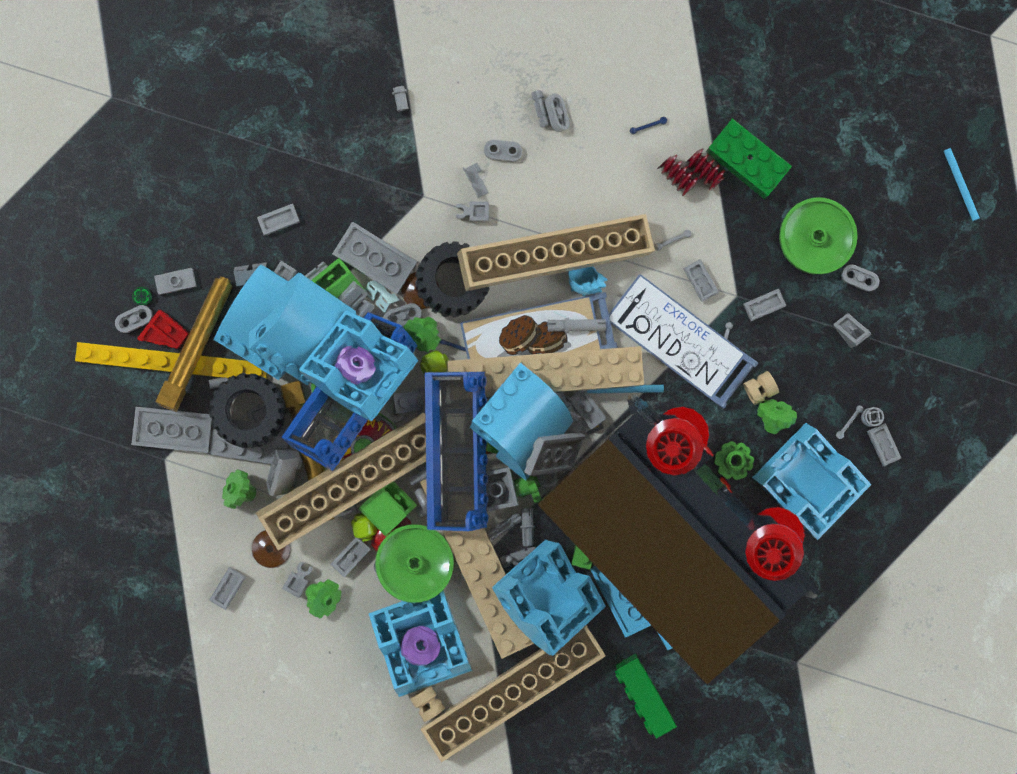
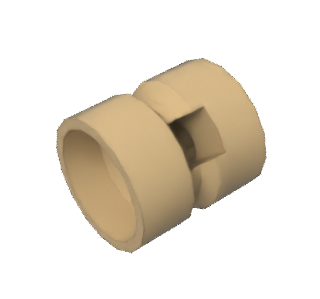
M768 371L759 375L757 380L751 379L743 383L745 391L754 405L764 401L766 396L770 398L779 393L777 384Z
M432 686L422 689L410 698L414 707L420 709L419 715L424 722L432 719L445 709L441 700L435 698L436 692Z

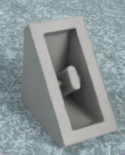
M849 313L833 324L850 348L857 346L871 335V332Z

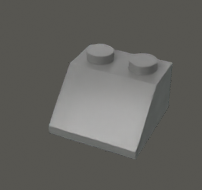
M275 447L266 481L270 496L288 494L291 492L292 487L295 488L297 483L296 471L300 470L302 464L298 451Z
M503 467L486 470L488 476V483L486 485V493L488 495L487 511L519 505L511 469Z

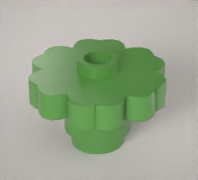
M415 317L413 320H408L404 325L406 332L418 345L417 349L419 351L429 352L430 350H435L439 345L441 339L437 336L439 331L437 330V322L433 318Z
M774 399L764 400V403L759 404L757 415L762 417L764 422V429L772 434H777L783 428H790L797 419V412L792 410L790 405L782 401L777 402Z
M731 441L723 444L721 451L715 453L714 464L719 466L718 473L725 479L732 477L734 480H739L747 476V470L753 469L754 458L749 455L750 448L745 446L744 443L736 445L735 442ZM732 457H735L737 459V462L734 465L731 463Z
M237 469L227 477L222 494L224 506L235 509L237 506L240 507L243 502L254 500L256 488L250 484V480L247 479L248 473Z
M529 476L526 481L522 477L515 479L514 485L517 497L521 496L523 498L531 494L534 503L542 500L538 491V487L541 486L537 476Z
M329 579L324 583L320 581L318 584H311L306 590L308 601L306 606L309 608V613L319 619L324 615L329 616L336 609V604L341 600L342 591L339 590V584Z

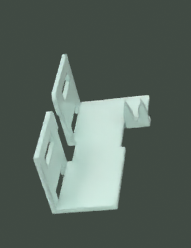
M374 280L368 282L365 288L369 292L367 296L372 301L375 299L377 291L381 294L376 301V305L384 313L389 304L400 301L395 294H390L384 286Z

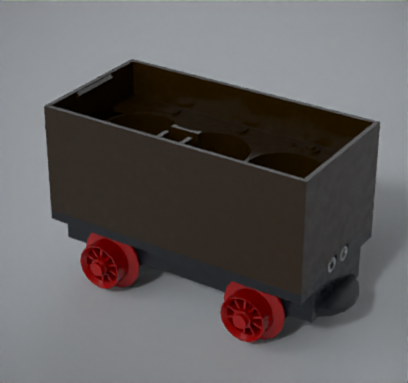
M630 394L627 397V401L632 414L623 420L563 476L538 505L700 678L708 684L786 616L787 609L803 595L810 598H815L819 595L818 588L810 578L809 573L801 565L804 556L803 541L805 536L803 524L797 515L788 509L780 507L767 508L757 515H753L734 496L730 489L731 485L722 476L719 479L705 464L712 458L713 453L707 447L709 438L708 424L701 414L694 409L686 407L671 408L663 414H658L646 401H643L634 394Z

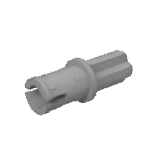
M521 508L522 526L520 528H522V541L525 547L534 545L535 525H533V508Z

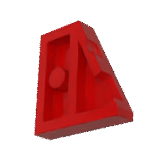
M158 310L137 339L178 349L187 339L190 332L165 312Z

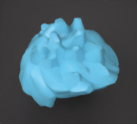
M594 267L568 272L571 291H575L582 296L601 293V288L606 287L604 282L607 281V278L598 273Z

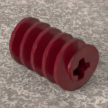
M701 148L686 163L690 162L688 169L695 167L694 175L701 173L699 180L706 178L704 185L711 183L709 190L712 191L725 178L723 177L725 170L718 172L720 165L712 166L714 159L707 161L709 154L707 153L702 156L701 154L704 149Z
M676 154L666 159L657 169L663 168L662 175L669 173L666 179H674L671 184L672 186L679 184L677 191L684 190L683 197L696 185L698 177L691 179L693 172L686 173L687 165L682 168L680 167L683 161L676 162Z

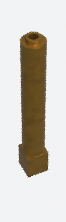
M225 277L215 278L168 381L164 382L155 401L159 406L177 413L186 393L185 388L233 287L229 279Z
M301 381L281 385L291 421L294 420L306 402ZM315 431L305 443V445L313 449L318 443ZM301 453L308 481L325 471L324 466Z

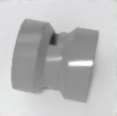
M877 407L867 408L862 412L861 420L868 427L878 426L883 422L884 414Z

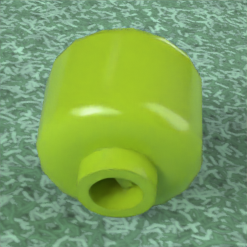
M438 350L432 351L421 358L419 363L420 369L424 376L427 372H447L449 359L445 353L442 354Z
M363 513L354 515V519L351 521L354 537L362 539L363 542L372 540L373 535L377 533L378 528Z

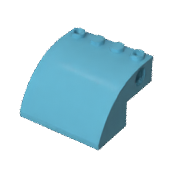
M260 265L235 298L214 340L279 380L286 372L249 349L248 332L273 312L272 295L288 281L265 266Z
M298 272L272 295L273 312L248 332L249 349L308 385L311 381L299 371L300 367L346 310L353 314H356V311Z
M346 310L300 367L299 371L332 399L352 412L372 421L419 360L407 346L383 336L371 321ZM347 346H352L351 348L356 349L362 347L371 353L375 360L374 368L376 367V370L368 381L355 385L346 379L335 367L337 357L342 349ZM353 363L355 366H359V363Z
M519 363L472 420L470 428L499 451L495 457L526 481L529 475L524 473L526 469V462L534 449V442L538 437L564 434L573 423V419L558 395L522 363Z
M807 423L752 477L781 508L788 509L797 515L803 524V528L817 540L871 486L869 481L849 459L837 453L820 432Z
M548 540L543 541L492 587L501 605L518 628L534 644L551 656L558 652L606 607L590 576L576 573L562 546L559 543Z
M444 591L425 602L408 603L402 601L368 613L378 647L384 655L393 688L399 697L472 671ZM418 626L432 629L437 635L438 643L440 642V652L437 658L426 666L413 665L401 655V640L404 634ZM416 642L417 649H423L424 651L425 647L423 646V642Z

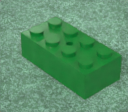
M733 118L706 151V153L764 200L792 167Z
M636 653L616 664L617 670L615 675L620 684L625 683L626 687L624 689L630 701L634 700L636 702L634 705L635 710L640 718H645L644 724L650 736L654 734L657 739L676 728L673 717Z

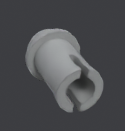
M404 86L393 88L394 92H392V95L395 96L397 111L408 110L407 90Z

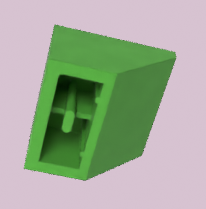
M340 258L311 280L336 298L353 281L363 288Z
M393 481L374 492L359 507V510L387 536L417 504Z

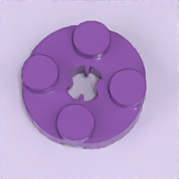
M347 346L338 355L335 367L346 379L355 385L368 381L376 370V367L374 368V357L362 347L356 349L351 348L352 346ZM357 362L359 363V366L357 367L353 363Z
M425 626L410 629L401 640V655L413 665L426 666L435 660L440 652V642L438 643L436 633ZM416 642H423V646L425 647L424 651L423 649H417Z

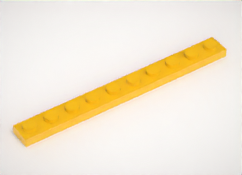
M77 342L75 361L172 372L180 353ZM200 356L192 373L194 375L229 378L233 375L238 376L242 373H252L267 379V373L249 361Z

